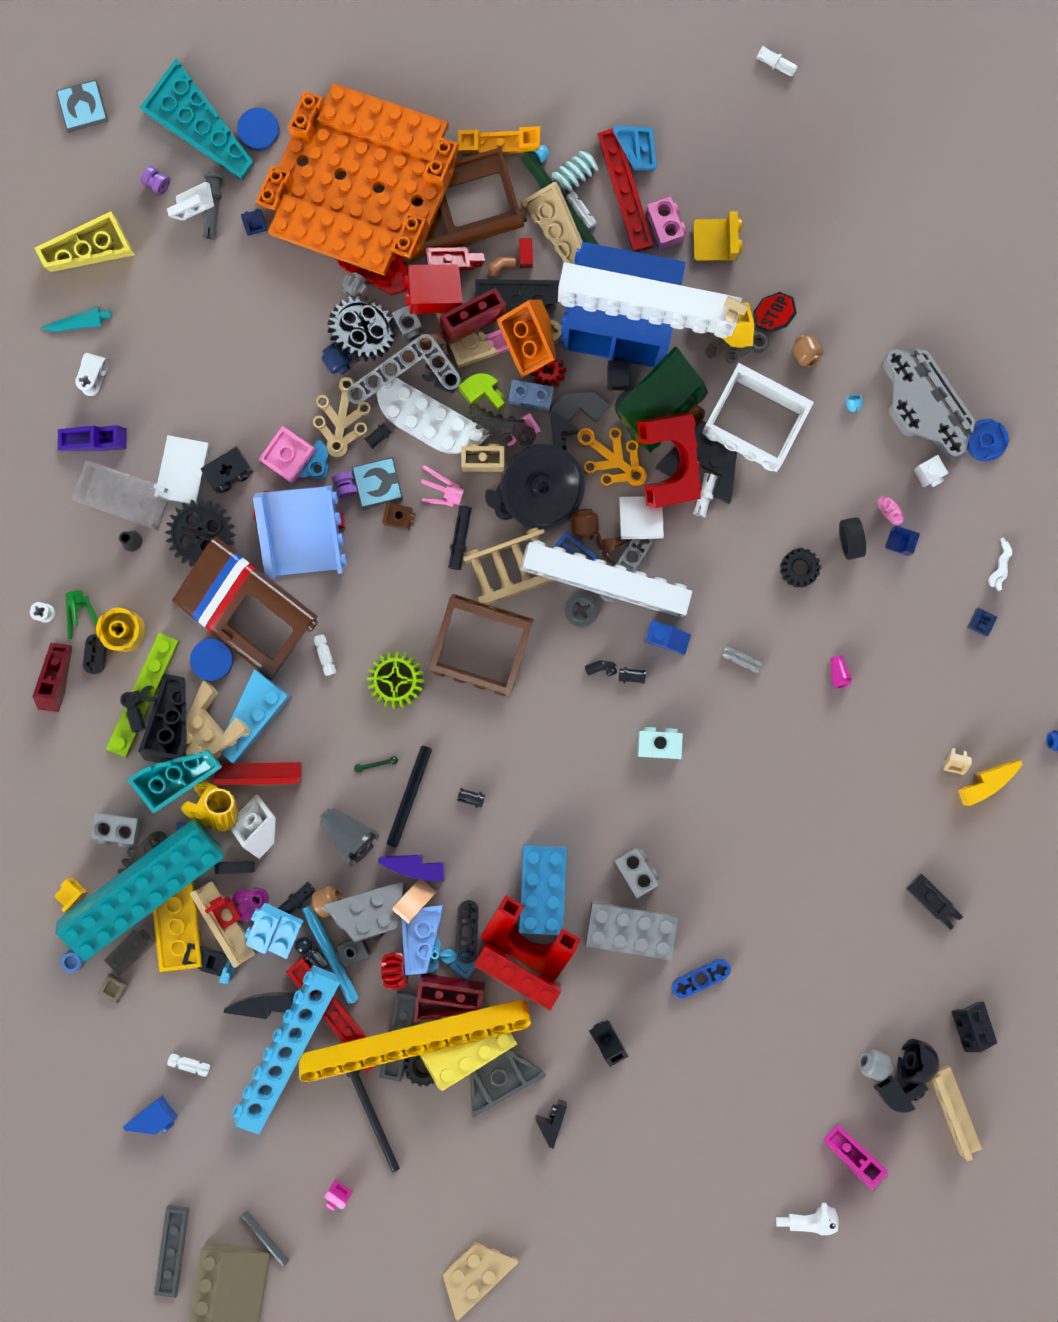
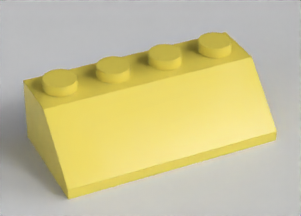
M510 1032L421 1054L420 1056L438 1089L444 1091L511 1049L517 1043Z

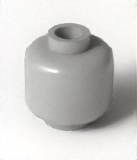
M869 1049L862 1053L859 1058V1067L862 1074L866 1077L882 1081L892 1073L891 1058L886 1053Z

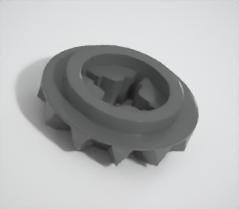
M575 594L569 598L565 605L566 618L574 626H589L598 616V604L588 594ZM577 602L581 607L590 606L585 611L586 619L582 614L573 615L578 610Z

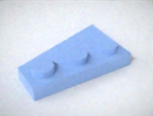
M443 905L423 907L409 923L401 918L405 975L426 974L429 972L432 959L430 954L434 951L444 909Z

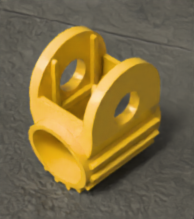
M205 781L195 785L194 789L201 798L197 804L189 801L184 802L181 807L183 813L190 819L196 818L200 824L211 826L213 830L215 829L218 832H225L228 829L231 830L233 826L235 827V823L238 822L239 813L234 795H231L230 791L219 789L217 786ZM220 809H228L223 813H215Z

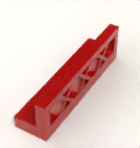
M302 762L221 763L222 767L215 772V779H212L213 785L301 784Z

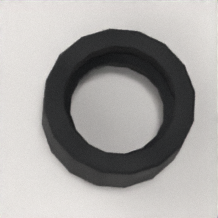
M855 517L841 520L839 535L846 559L864 557L866 555V539L860 519Z

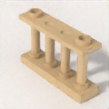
M533 528L526 531L527 535L480 552L478 549L466 553L467 556L463 557L465 564L472 562L482 589L481 596L478 597L479 602L489 605L555 581L542 576L533 577L532 574L530 575V573L520 570L523 559L520 544L532 541V543L533 541H540V537L545 536L544 529ZM509 548L513 550L522 575L521 582L516 584L510 582L500 555L501 551ZM489 555L493 557L502 582L501 589L494 592L489 587L480 562L481 558Z

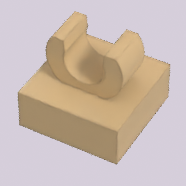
M728 296L723 305L729 308L725 320L733 323L737 314L745 315L749 306Z
M952 748L943 763V770L964 775L971 766L972 758L967 757V751H963L959 755L955 753L956 749Z

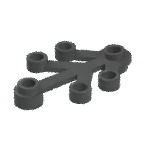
M754 326L753 346L739 348L736 351H728L726 361L729 364H734L740 357L751 351L755 353L764 352L769 346L768 336L763 332H758ZM725 340L716 344H710L706 348V355L709 358H715L718 352L730 345ZM755 340H760L762 345L757 346ZM714 348L716 353L710 354L708 350ZM729 354H734L736 359L731 360Z

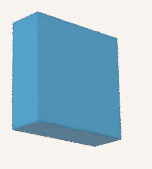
M467 951L461 952V955L465 956V960L471 956ZM457 960L451 964L450 968L468 980L476 969L474 966L475 960L469 964H463Z

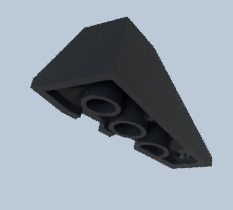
M164 674L157 694V700L154 703L138 752L145 761L155 763L176 759L183 755L187 742L186 679L184 677Z

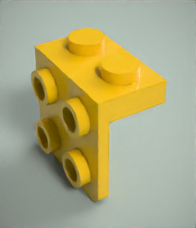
M730 211L727 219H696L694 221L693 243L695 261H736L738 254L742 252V239H739V232L742 230V219H738V211Z

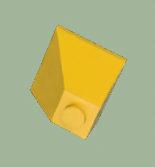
M749 302L743 303L749 307L745 315L739 313L737 325L732 335L722 338L731 347L744 348L746 346H753L754 320Z

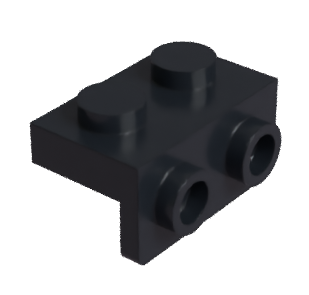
M984 1001L976 1002L964 1009L952 1011L965 1052H982L997 1044Z

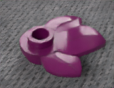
M254 888L251 891L241 889L233 895L232 900L239 905L237 911L241 919L238 922L246 923L251 921L255 910L261 909L264 903L268 904L269 895L265 889ZM255 896L260 898V902L255 899Z

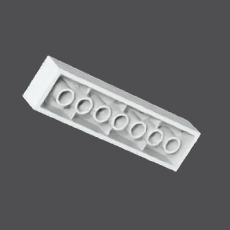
M565 262L558 288V302H561L566 307H574L576 305L591 312L601 310L611 316L621 314L626 315L631 320H640L641 318L649 320L650 323L656 325L666 323L671 324L670 326L676 329L686 327L691 328L696 333L711 332L721 338L732 335L739 316L738 313L733 323L725 320L729 308L723 305L727 297L729 296L739 302L742 301L741 297Z

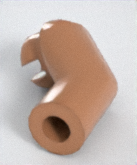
M496 258L488 265L489 276L498 277L499 270L502 268H516V258Z

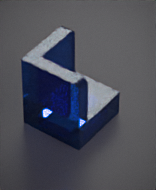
M894 526L890 530L885 548L910 556L914 554L920 533L900 526Z

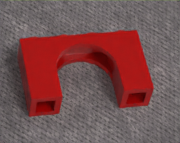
M677 413L637 421L640 443L653 444L671 441L679 452L678 468L669 479L644 485L646 506L660 508L701 499L700 492L702 486L699 481L698 471L700 465L697 460L696 450L698 444L695 439L694 429L696 423L693 414Z
M505 895L480 938L550 980L555 981L574 955L581 939L563 928L549 944H536L525 939L518 932L515 925L524 905Z
M485 942L475 960V967L551 1011L561 993V984L559 982L552 981L542 974L538 976L509 959L505 952L488 942Z

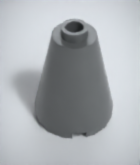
M328 808L320 816L321 826L349 866H353V861L356 863L361 861L374 847L372 841L374 839L378 841L379 834L375 830L336 808L331 810Z

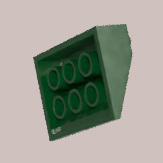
M675 346L619 403L616 410L632 439L651 453L662 442L653 444L640 443L637 421L677 413H687L691 407L705 399L708 391L703 380L679 348Z

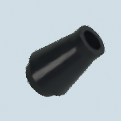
M124 531L119 535V541L127 551H136L142 545V537L136 531Z

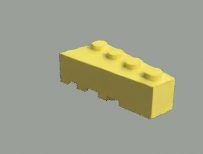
M111 211L35 247L43 266L50 272L135 255L117 217Z

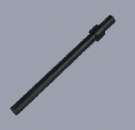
M360 1071L348 1072L346 1074L353 1082L392 1172H395L400 1167L358 1074Z

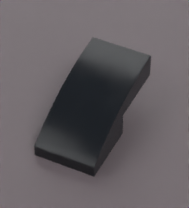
M188 943L182 964H194V962L188 961L191 948L195 949L194 944ZM200 946L202 966L198 967V969L221 977L227 960L226 954Z

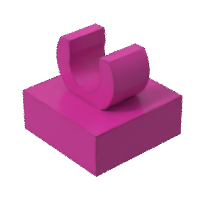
M335 1179L324 1198L329 1200L326 1207L331 1211L336 1206L342 1210L353 1191Z

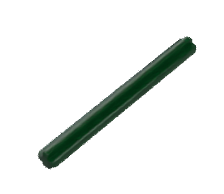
M525 152L521 160L542 189L553 183L532 152ZM565 199L582 241L599 245Z

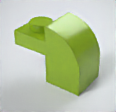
M484 373L475 374L458 386L459 391L472 407L486 397L498 413L505 408V397L498 389L494 390L498 387V381L491 375Z

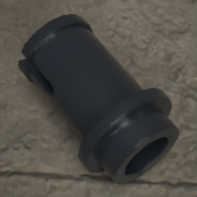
M383 423L382 425L379 424L378 428L364 439L373 449L386 437L389 438L392 432Z
M624 667V669L620 668L619 681H623L624 684L626 682L645 683V670L627 669V667Z
M460 788L457 801L471 804L478 808L483 806L485 795L482 792L476 793Z

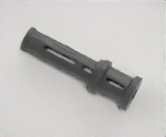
M208 172L204 174V179L210 184L214 207L205 210L203 238L210 240V237H212V240L217 239L218 201L222 198L220 181L223 180V176L218 173Z

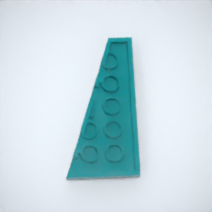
M176 58L140 106L141 111L243 181L254 166L252 159Z

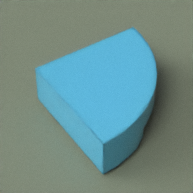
M229 959L223 968L219 983L227 984L232 981L235 968H233Z

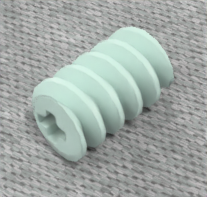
M579 151L577 156L571 158V162L567 161L564 167L560 166L558 172H553L551 177L553 182L558 183L562 194L566 195L565 189L569 192L573 191L572 184L576 187L580 186L578 179L583 182L586 181L585 173L589 177L592 176L590 169L596 172L599 169L589 153Z

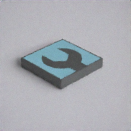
M97 80L56 91L68 132L109 122Z
M393 457L352 467L362 509L403 499Z

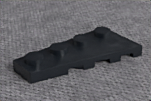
M475 279V298L496 287L506 303V313L528 300L541 299L544 306L559 303V280Z

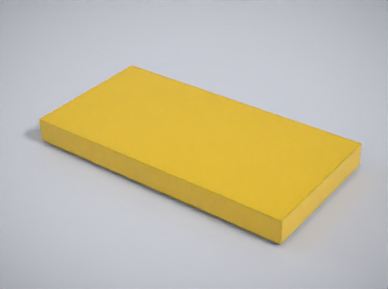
M194 881L153 911L159 972L202 966L198 910L190 895L191 892L195 891ZM188 943L194 944L195 949L191 948L188 961L194 962V964H182Z

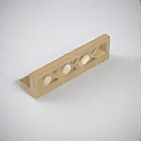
M214 880L190 893L233 968L257 954L255 949L245 945L248 939L244 938L245 932L238 921L222 929L213 912H205V909L211 906L209 902L220 896L222 899H225ZM224 909L221 912V918L224 921H230L233 918V912L230 909Z
M947 1065L939 1068L938 1073L931 1082L959 1154L966 1161H970L973 1159L971 1153L981 1150L982 1147L951 1067Z

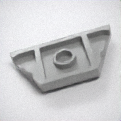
M403 882L323 905V910L335 919L336 924L341 929H344L354 942L396 930L399 915L392 909L402 898Z

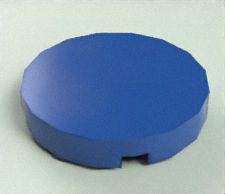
M263 108L249 109L242 114L237 125L240 140L251 150L262 151L269 149L279 137L280 129L277 119L270 111Z
M993 419L979 420L975 423L973 433L969 436L967 450L977 460L993 461L1005 452L1009 443L1008 432L1001 423L993 421Z
M206 639L200 641L193 648L190 655V664L198 677L208 681H216L230 672L233 666V654L224 642L218 639Z

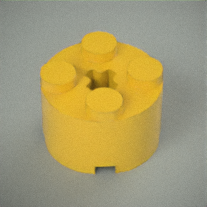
M112 608L99 617L96 625V634L106 648L119 652H129L137 649L144 640L145 625L143 619L135 612L124 608ZM124 628V631L120 633L118 629Z

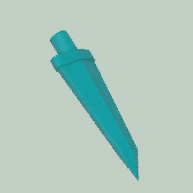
M95 307L43 326L41 329L59 332L102 326V320L110 319L112 315L110 310L100 312V308Z

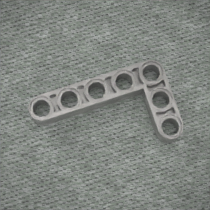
M423 334L348 388L347 397L355 404L365 401L423 358L441 384L447 389L457 388L461 382V376L437 340L430 334ZM423 338L431 340L432 347L429 350H424L421 347V340ZM410 350L414 353L415 358L413 362H406L403 355L405 351ZM435 356H442L445 363L443 367L438 368L433 364ZM389 363H394L397 366V373L395 375L387 372L386 367ZM452 373L457 377L455 385H448L445 378L447 374ZM372 375L379 377L380 384L378 387H373L370 384L369 379ZM354 388L362 390L363 396L361 399L353 397L352 391Z

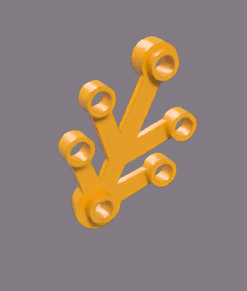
M614 427L609 432L614 453L594 439L595 435L591 429L584 428L578 433L579 444L584 447L590 446L607 459L606 461L599 462L587 461L584 464L586 474H593L599 470L619 468L625 473L616 475L605 473L601 476L600 482L604 487L620 482H628L632 486H641L645 483L647 472L642 466H639L637 453L639 445L635 440H630L626 444V451L630 453V466L623 460L620 439L622 432L619 428ZM617 431L619 437L614 438L611 433ZM584 435H588L590 437V440L588 442H584L582 440V437ZM635 444L636 449L630 450L628 445ZM588 464H592L594 466V469L592 471H588L586 469V466ZM633 473H639L640 478L635 480L632 477ZM609 477L611 482L606 484L603 482V478Z

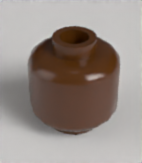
M592 509L576 510L575 514L571 516L572 534L580 537V540L593 539V535L599 532L598 514L592 512Z

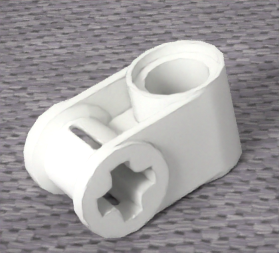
M90 353L83 355L75 383L85 395L95 396L99 393L104 376L108 370L109 360Z

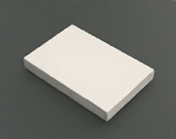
M167 435L154 497L190 504L191 500H194L197 505L204 476L200 468L206 465L210 444Z

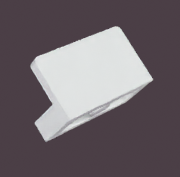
M204 182L177 195V204L167 208L168 216L184 221L214 207L210 184Z

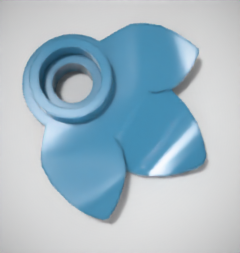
M318 440L313 446L317 449L298 477H312L313 479L320 480L328 474L329 468L326 461L329 453L326 445ZM317 466H321L322 468L321 472L319 473L315 472V468Z

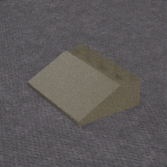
M206 1241L200 1253L189 1322H259L270 1252Z

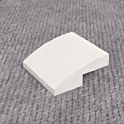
M645 496L619 497L621 539H660L664 537L662 507L653 508L646 506Z

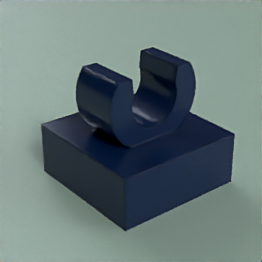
M257 208L255 211H246L244 214H241V219L248 236L268 231L261 209Z
M976 608L967 628L984 636H989L997 616Z

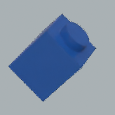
M652 620L644 642L685 655L691 634Z
M162 1095L126 1123L123 1129L125 1131L155 1135L161 1130L165 1133L175 1125L173 1120L178 1115Z

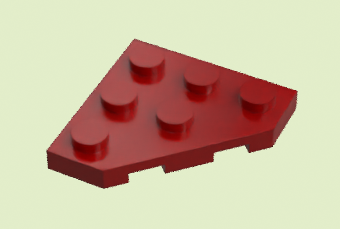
M397 254L395 261H391L385 276L338 260L341 269L351 274L353 272L360 274L367 280V283L391 296L408 291L407 286L403 285V273H406V269L401 255Z

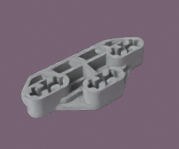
M897 348L890 351L882 362L883 369L893 382L892 403L888 407V412L901 433L905 436L918 435L933 441L941 455L948 460H953L965 453L969 436L974 430L975 420L930 353L920 349H916L914 352ZM912 357H916L919 364H921L916 369H914V367H916L917 364L915 363ZM891 360H896L897 363L895 362L892 364ZM902 367L903 370L897 373L896 371ZM926 374L928 375V377L930 378V380L932 381V383L934 384V386L937 388V390L934 391L933 393H931V392H932L934 389L932 388V386L930 385V383H929L928 380L926 379V377H925ZM908 377L909 380L904 381L902 378ZM943 398L949 406V408L951 409V411L954 413L950 417H948L950 415L949 411L947 410L943 402L940 401ZM902 405L903 409L898 410L897 406ZM907 413H909L910 416H907V417L903 420L902 417L905 416ZM914 423L915 426L910 428L908 424ZM960 423L961 426L966 430L965 434L962 432V430L957 424ZM943 429L944 432L940 434L938 430ZM948 437L951 438L946 443H944L945 439H947ZM955 446L956 450L951 451L950 448Z

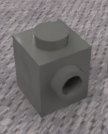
M350 939L339 944L337 951H335L339 963L343 962L345 967L367 958L371 954L365 939L358 942Z

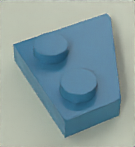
M616 125L613 128V132L634 171H655L657 165L653 128Z

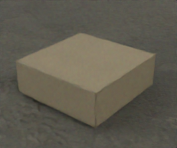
M110 973L107 975L98 994L117 1004L128 983Z

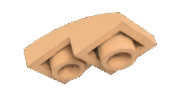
M419 879L392 910L409 923L436 894V891L424 880Z

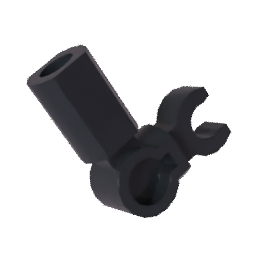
M145 686L141 692L139 690L125 692L120 698L121 704L127 708L126 715L132 733L146 729L141 710L137 708V705L143 704V701L154 702L157 700L156 696L151 698L147 696V692L154 689V686Z

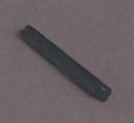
M422 745L419 750L387 840V845L391 847H397L432 752L430 747Z

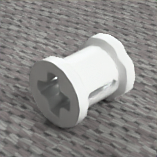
M36 602L31 606L30 616L34 620L48 623L54 619L55 610L49 604ZM42 608L45 609V611H43L44 616H40V614L42 613Z

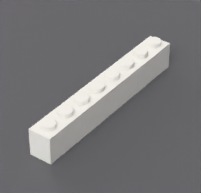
M540 541L529 542L526 545L520 567L522 571L679 618L687 614L692 591L688 590L687 586L675 583L671 585L663 578L646 577L647 574L635 571L632 573L626 571L627 568L623 566L606 565L607 562L600 559L592 561L586 559V556L580 553H574V555L565 553L566 550L560 547H553V549L545 547L546 544Z

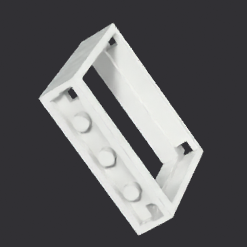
M738 363L702 434L711 441H718L730 451L739 452L747 460L760 463L766 470L777 472L784 462L814 402ZM736 381L799 414L777 458L713 425Z

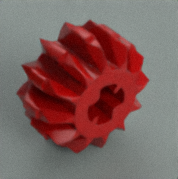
M556 355V360L531 373V376H536L533 379L534 384L540 382V385L547 384L551 387L554 384L558 388L560 386L559 381L565 380V376L562 374L566 373V368L561 367L564 361H557ZM545 369L552 370V375L549 373L545 374Z
M397 952L385 954L380 964L383 985L387 990L404 988L408 983V975H405L404 955Z

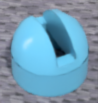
M540 145V149L531 151L540 164L548 159L549 150L545 145Z
M851 395L845 398L849 411H859L863 407V396Z

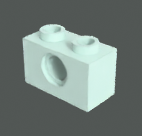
M644 727L643 731H638L637 757L681 759L683 733H678V729L665 728V732H656L655 727ZM657 737L665 739L664 748L658 749L655 747L654 741Z

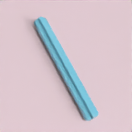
M310 905L303 908L302 913L332 973L337 975L340 982L339 987L347 1003L352 1004L356 1002L359 996L343 964L339 963L335 953L336 950L317 913L315 914L312 911Z

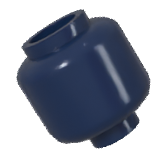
M334 342L322 351L321 359L331 374L339 372L340 375H343L351 369L349 365L352 363L353 358H348L349 352L347 351L341 354L342 347L335 348L336 342Z

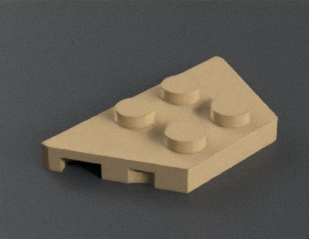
M474 1242L443 1272L444 1281L457 1321L519 1263L517 1257H509L501 1254V1251L493 1248L488 1249L485 1245Z

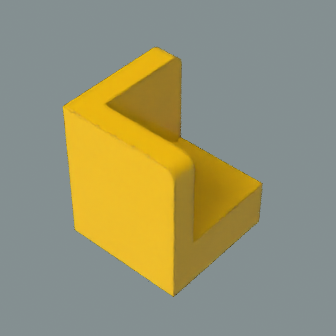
M72 877L66 879L60 885L62 888L54 897L64 906L61 910L65 913L70 911L88 891Z

